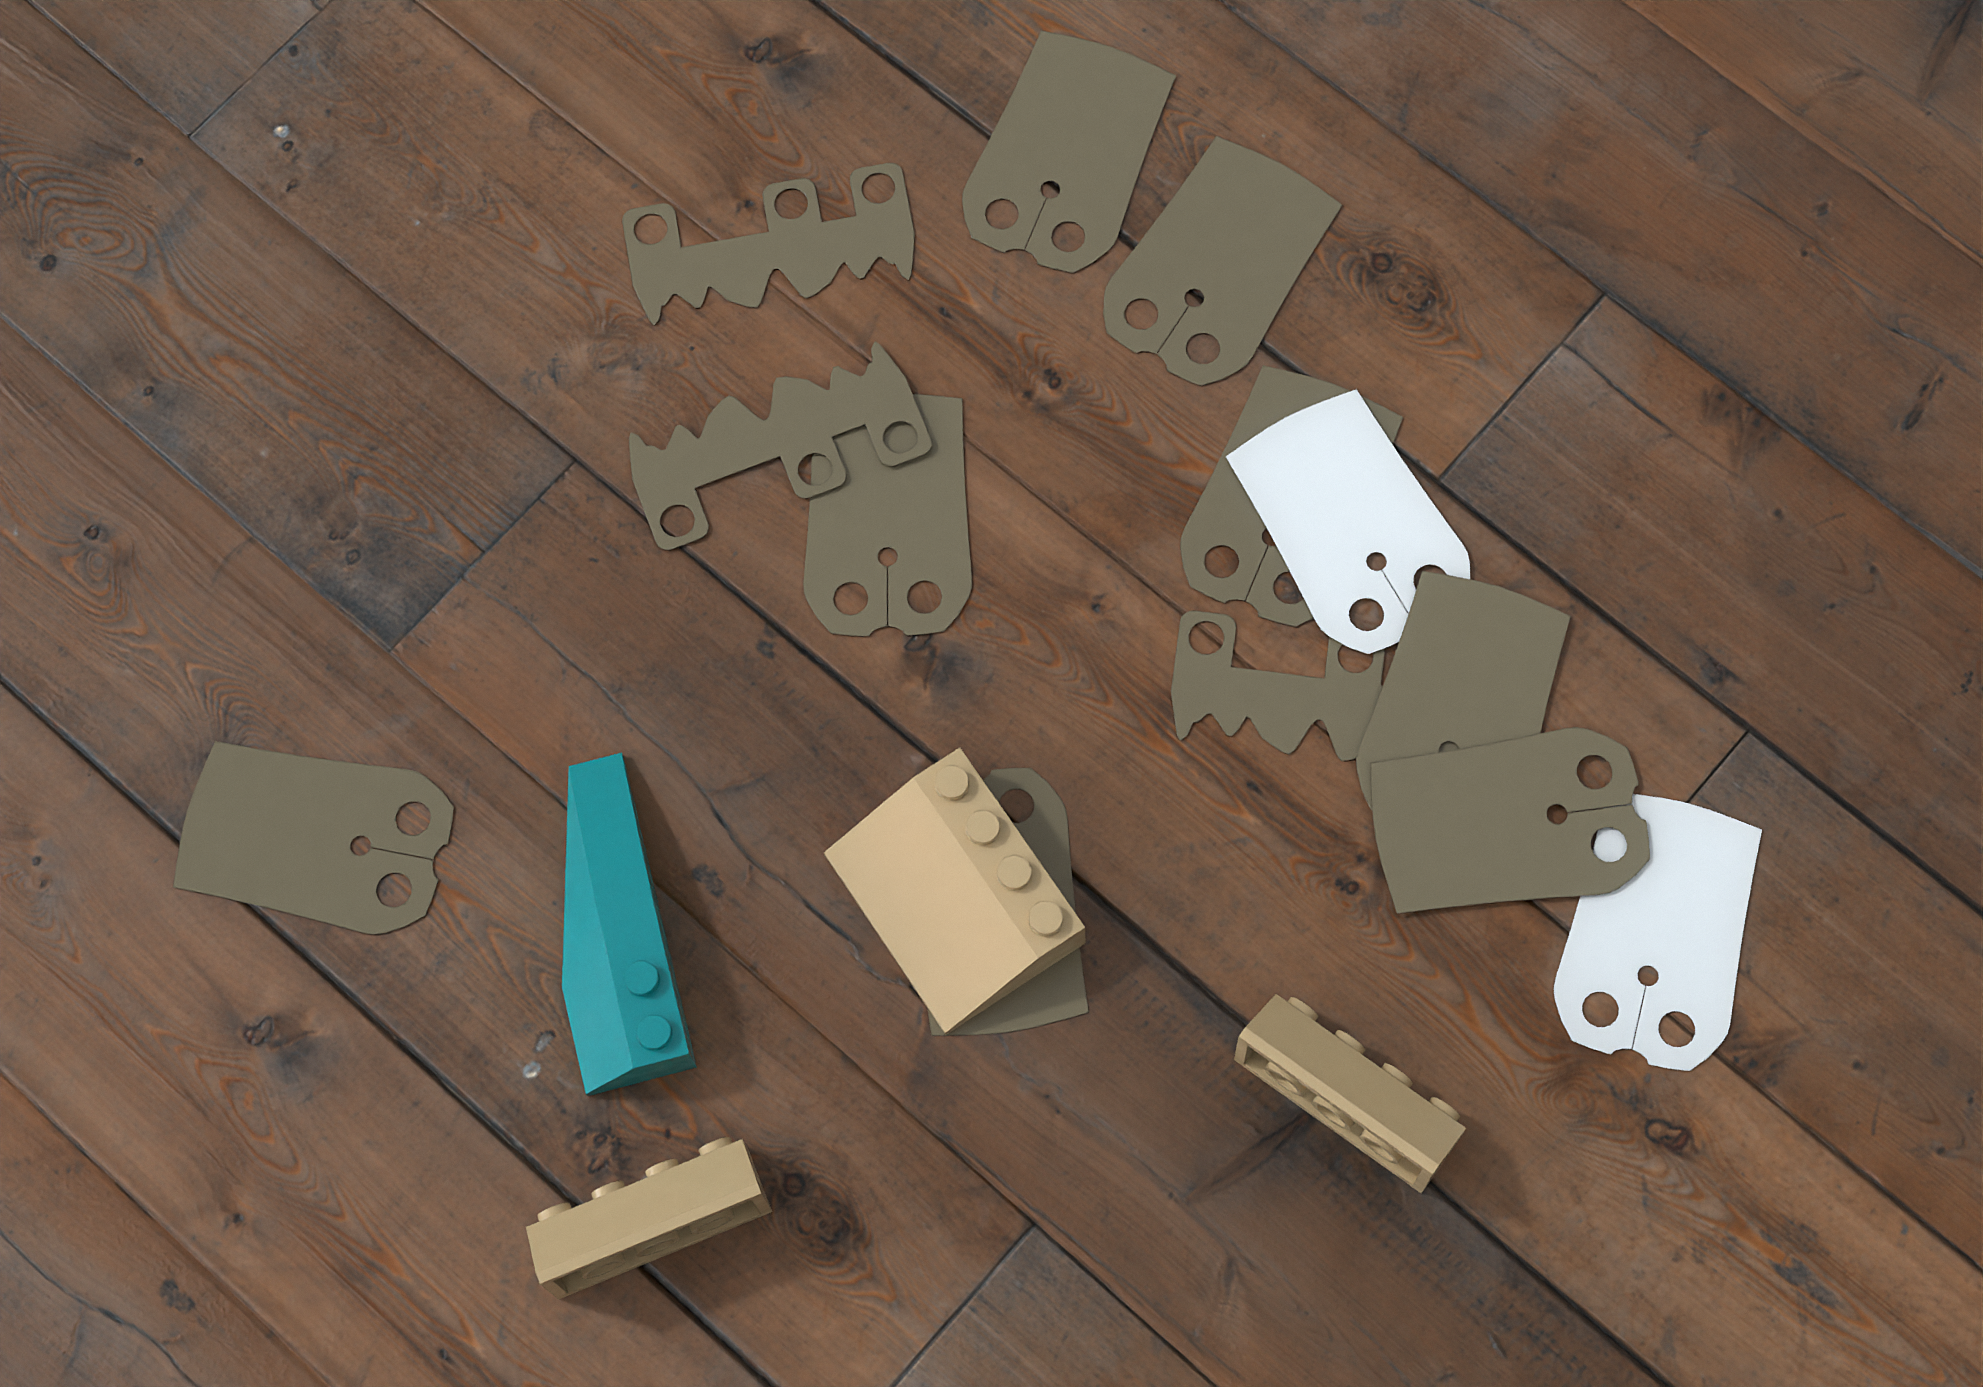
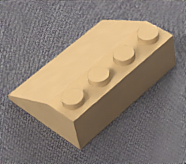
M960 747L914 776L824 852L825 857L945 1035L1086 943L1085 926Z

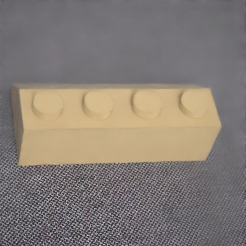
M1275 994L1239 1035L1234 1060L1422 1194L1466 1130L1464 1126L1457 1122L1460 1115L1444 1101L1431 1097L1428 1102L1411 1090L1412 1081L1394 1066L1384 1063L1382 1068H1380L1363 1056L1365 1048L1349 1034L1341 1030H1337L1335 1034H1332L1315 1022L1318 1019V1015L1302 1001L1294 997H1290L1288 1001H1285Z
M730 1137L717 1139L702 1146L699 1149L700 1156L682 1164H679L677 1159L663 1161L648 1168L645 1171L647 1178L628 1186H625L624 1181L612 1182L594 1190L591 1193L593 1200L574 1208L571 1207L570 1203H562L540 1212L537 1215L539 1222L526 1227L535 1272L540 1285L559 1300L771 1213L772 1209L743 1139L733 1143Z

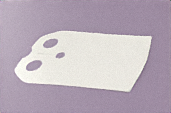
M1357 389L1309 406L1285 417L1226 456L1274 540L1316 623L1324 633L1341 644L1354 650L1371 654L1398 643L1416 592L1413 583L1414 575L1422 566L1436 565L1442 568L1447 575L1470 579V561L1464 545L1404 463ZM1371 553H1382L1386 557L1387 563L1382 570L1374 571L1367 566L1366 560ZM1363 598L1372 599L1382 606L1384 620L1378 628L1371 631H1362L1351 623L1349 610L1357 600Z
M1632 794V804L1627 805H1633L1638 816L1646 820L1650 860L1636 876L1619 889L1607 894L1580 896L1555 978V1002L1561 1021L1572 1041L1610 1055L1616 1050L1632 1049L1642 1054L1647 1059L1649 1065L1690 1071L1706 1060L1719 1047L1728 1034L1744 924L1762 829L1686 802ZM1605 827L1599 829L1593 853L1605 862H1614L1624 856L1627 849L1624 835L1614 828ZM1644 966H1651L1658 972L1659 979L1656 984L1646 986L1645 990V985L1641 984L1638 980V971ZM1605 992L1616 1000L1619 1007L1616 1021L1606 1027H1596L1585 1019L1582 1005L1585 998L1590 994ZM1673 1011L1682 1012L1693 1021L1695 1035L1689 1044L1682 1047H1673L1663 1041L1659 1034V1023L1661 1018L1667 1013Z

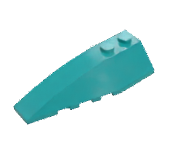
M622 752L571 765L568 770L562 990L587 1096L697 1068Z

